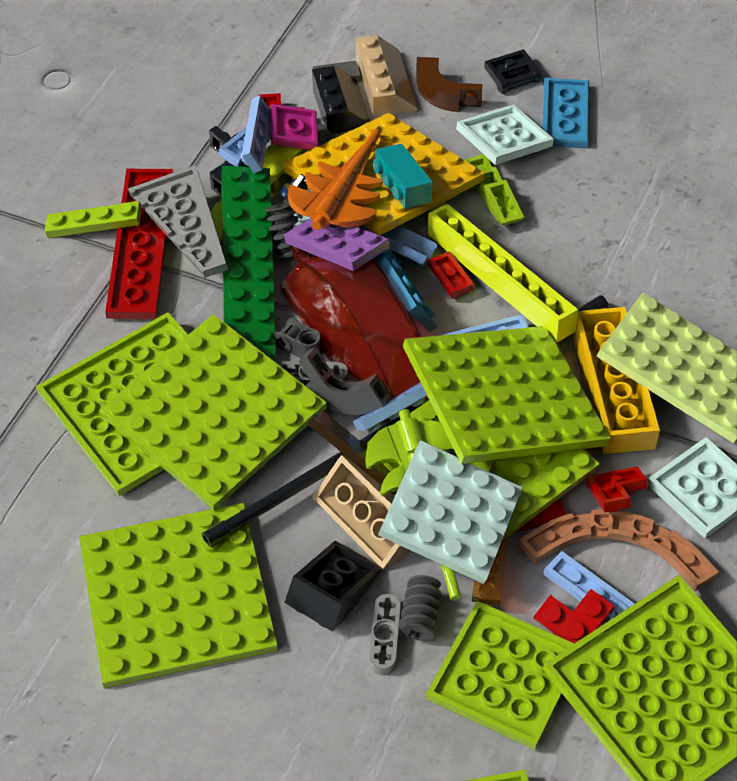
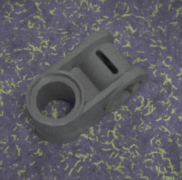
M289 318L286 321V326L280 332H276L273 335L275 337V344L281 350L299 358H302L308 350L314 347L322 355L319 332L302 324L297 319Z

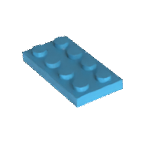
M388 248L374 257L408 312L428 332L435 329L437 325L432 319L435 316L434 312L428 304H424L422 301L424 299L423 295L416 286L413 287L411 283L413 282L412 278L405 269L401 268L402 263L396 254L392 253Z

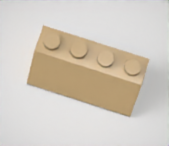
M378 35L356 38V61L373 118L381 117L387 113L396 115L417 112V105L399 49Z
M341 455L312 498L382 569H387L411 551L378 535L395 495L388 493L385 496H381L382 485L345 455Z

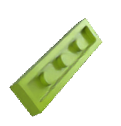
M139 201L47 214L44 232L47 238L137 226L140 225L142 207Z

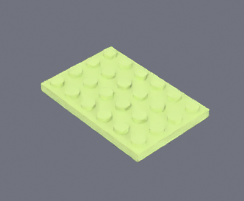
M642 292L602 346L597 357L734 443L737 439V351Z

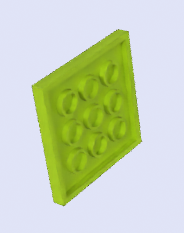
M476 601L426 693V700L535 750L562 696L561 691L542 668L546 662L574 643Z

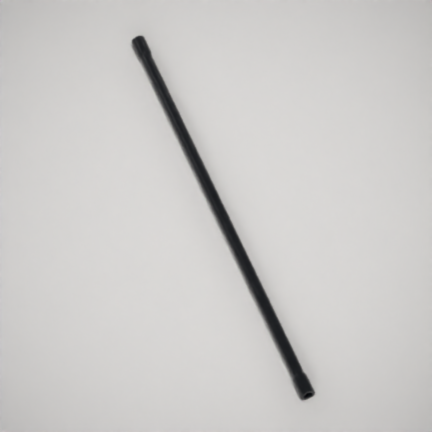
M599 295L584 304L578 311L608 308V302L604 296ZM422 403V404H420V405H418V406L412 408L411 410H409V412L411 413L412 411H414L415 409H417L418 407H420V406L423 405L424 403ZM400 416L392 420L391 422L387 423L386 425L382 426L381 428L377 429L376 431L372 432L371 434L367 435L366 437L362 438L360 441L367 446L368 441H370L379 430L385 428L386 426L388 427L395 424L396 422L401 420ZM341 452L337 453L234 516L202 532L203 540L209 547L224 540L237 529L327 476L339 457L344 454Z

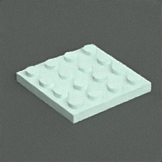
M420 440L378 535L484 584L522 487L471 463L461 464L458 457Z

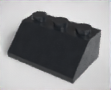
M335 66L312 69L313 92L323 124L333 134L348 132L370 122L355 78Z

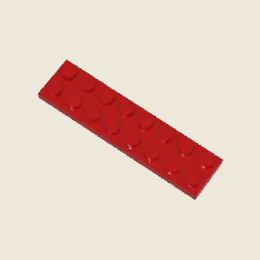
M126 168L121 203L135 202L128 191L129 188L174 173L173 169ZM143 209L141 210L140 225L117 228L105 310L106 319L157 318L167 235Z

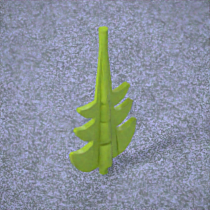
M404 409L399 412L401 421L397 425L386 426L375 434L366 451V468L371 469L382 463L399 464V467L394 468L385 477L380 491L381 496L398 491L420 440L447 453H455L441 422L433 420L418 421L416 418H411L408 409ZM440 564L450 599L452 601L460 599L461 593L454 570Z

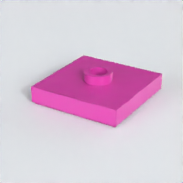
M271 104V144L306 150L318 147L317 111Z

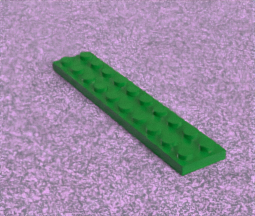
M222 166V250L229 269L222 272L223 322L276 362L275 337L273 336L275 334L272 231L269 230V227L272 226V221H267V218L271 216V212L265 210L271 206L270 168H263L261 171L253 173L250 167Z

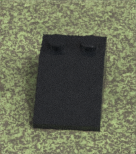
M335 540L293 576L284 603L333 632L348 617L379 575L382 567Z

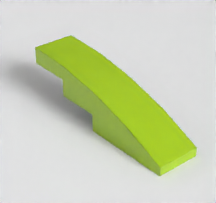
M484 154L464 159L485 173L484 181L474 187L499 224L503 226L524 220L522 211L507 180H502L496 166L492 167L489 159Z

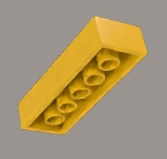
M625 307L578 311L576 332L572 334L589 401L611 437L608 446L601 447L603 455L656 449L660 433L649 390L597 357L602 346L627 314Z

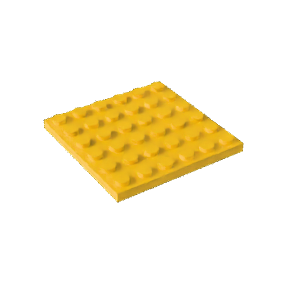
M390 113L384 114L283 163L284 172L296 180L301 174L305 176L306 172L325 178L319 172V161L341 168L366 142L373 129H379L381 136L373 146L362 175L382 179L379 174L375 173L373 168L375 149L402 143L433 182L432 202L404 209L401 203L394 198L389 187L384 185V182L378 188L363 189L380 193L379 200L367 205H358L377 210L376 216L363 226L379 236L483 182L485 176L483 171Z

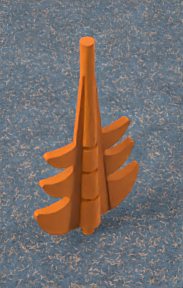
M373 129L366 142L341 168L319 161V172L325 178L306 172V184L313 192L290 185L288 189L290 206L298 214L312 218L313 229L320 230L329 226V224L345 228L359 227L370 222L376 216V209L358 205L371 204L380 199L379 192L363 189L378 188L383 185V180L362 175L373 146L381 136L379 129Z

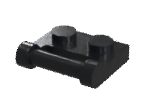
M524 49L487 60L484 63L485 70L496 83L500 93L507 92L509 88L531 81L535 83L542 80L540 69ZM526 71L529 72V73H527V74H523V75H520V76H517V77H514V78H511V79H507V80L505 79V78H507V77L514 76V75H517V74H520V73H523V72H526Z

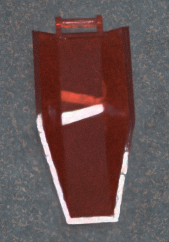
M292 247L291 251L298 265L282 282L280 291L302 323L319 332L324 355L330 361L335 360L345 364L348 368V375L351 374L358 381L378 374L391 395L387 402L421 383L403 348V344L407 338L423 337L417 320L408 312L395 289L375 261L371 259L355 271H352L316 255L308 258L306 255L311 253ZM409 405L408 407H406V408H404V409L411 410V409L414 408V407H412L411 405Z

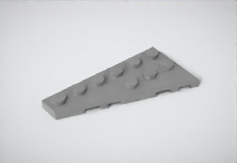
M196 165L128 189L134 200L140 202L142 209L204 278L229 270Z

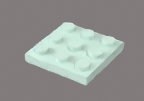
M514 104L457 121L456 129L495 165L553 146L554 139Z
M707 437L650 476L647 480V485L705 539L737 516V464Z

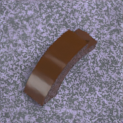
M417 57L416 86L420 95L427 102L435 107L452 112H458L459 106L481 107L483 84L449 81L439 72V58Z

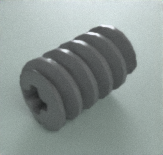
M289 204L267 207L265 209L267 212H273V215L268 217L267 221L275 222V225L269 227V230L277 232V234L272 236V240L278 241V244L272 246V249L280 250V253L274 257L285 258L301 253L303 250L287 244L284 238V234L292 230L296 226L295 224L298 223L299 218L294 216L297 212Z
M415 575L407 582V590L399 622V629L407 637L418 641H430L434 638L435 619L438 618L437 609L440 608L439 599L442 597V592L438 589L441 586V582L436 578L427 575Z

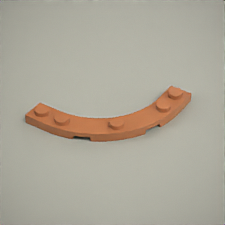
M591 510V513L575 516L572 513L541 525L519 538L518 545L535 565L555 552L578 542L596 539L629 542L648 549L667 561L695 592L716 579L719 571L709 560L678 532L674 530L670 532L654 524L655 520L624 511L604 513L603 510Z

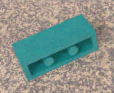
M402 143L375 149L374 171L380 175L384 185L389 187L394 198L401 203L404 209L432 202L433 182Z

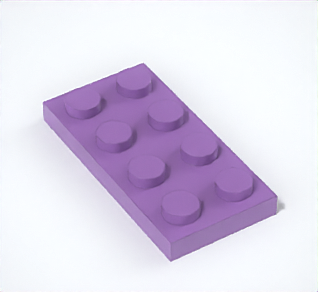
M312 218L296 225L292 230L284 234L287 244L352 271H355L389 248L387 238L359 227L345 228L329 224L325 228L315 230L312 227Z

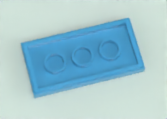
M544 79L542 129L554 139V147L588 149L589 80Z

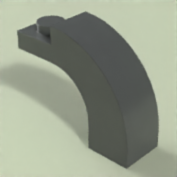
M316 347L308 350L299 360L302 371L310 378V382L306 387L327 402V408L335 412L348 415L370 413L383 407L391 396L378 374L359 382H350L339 378L329 368Z

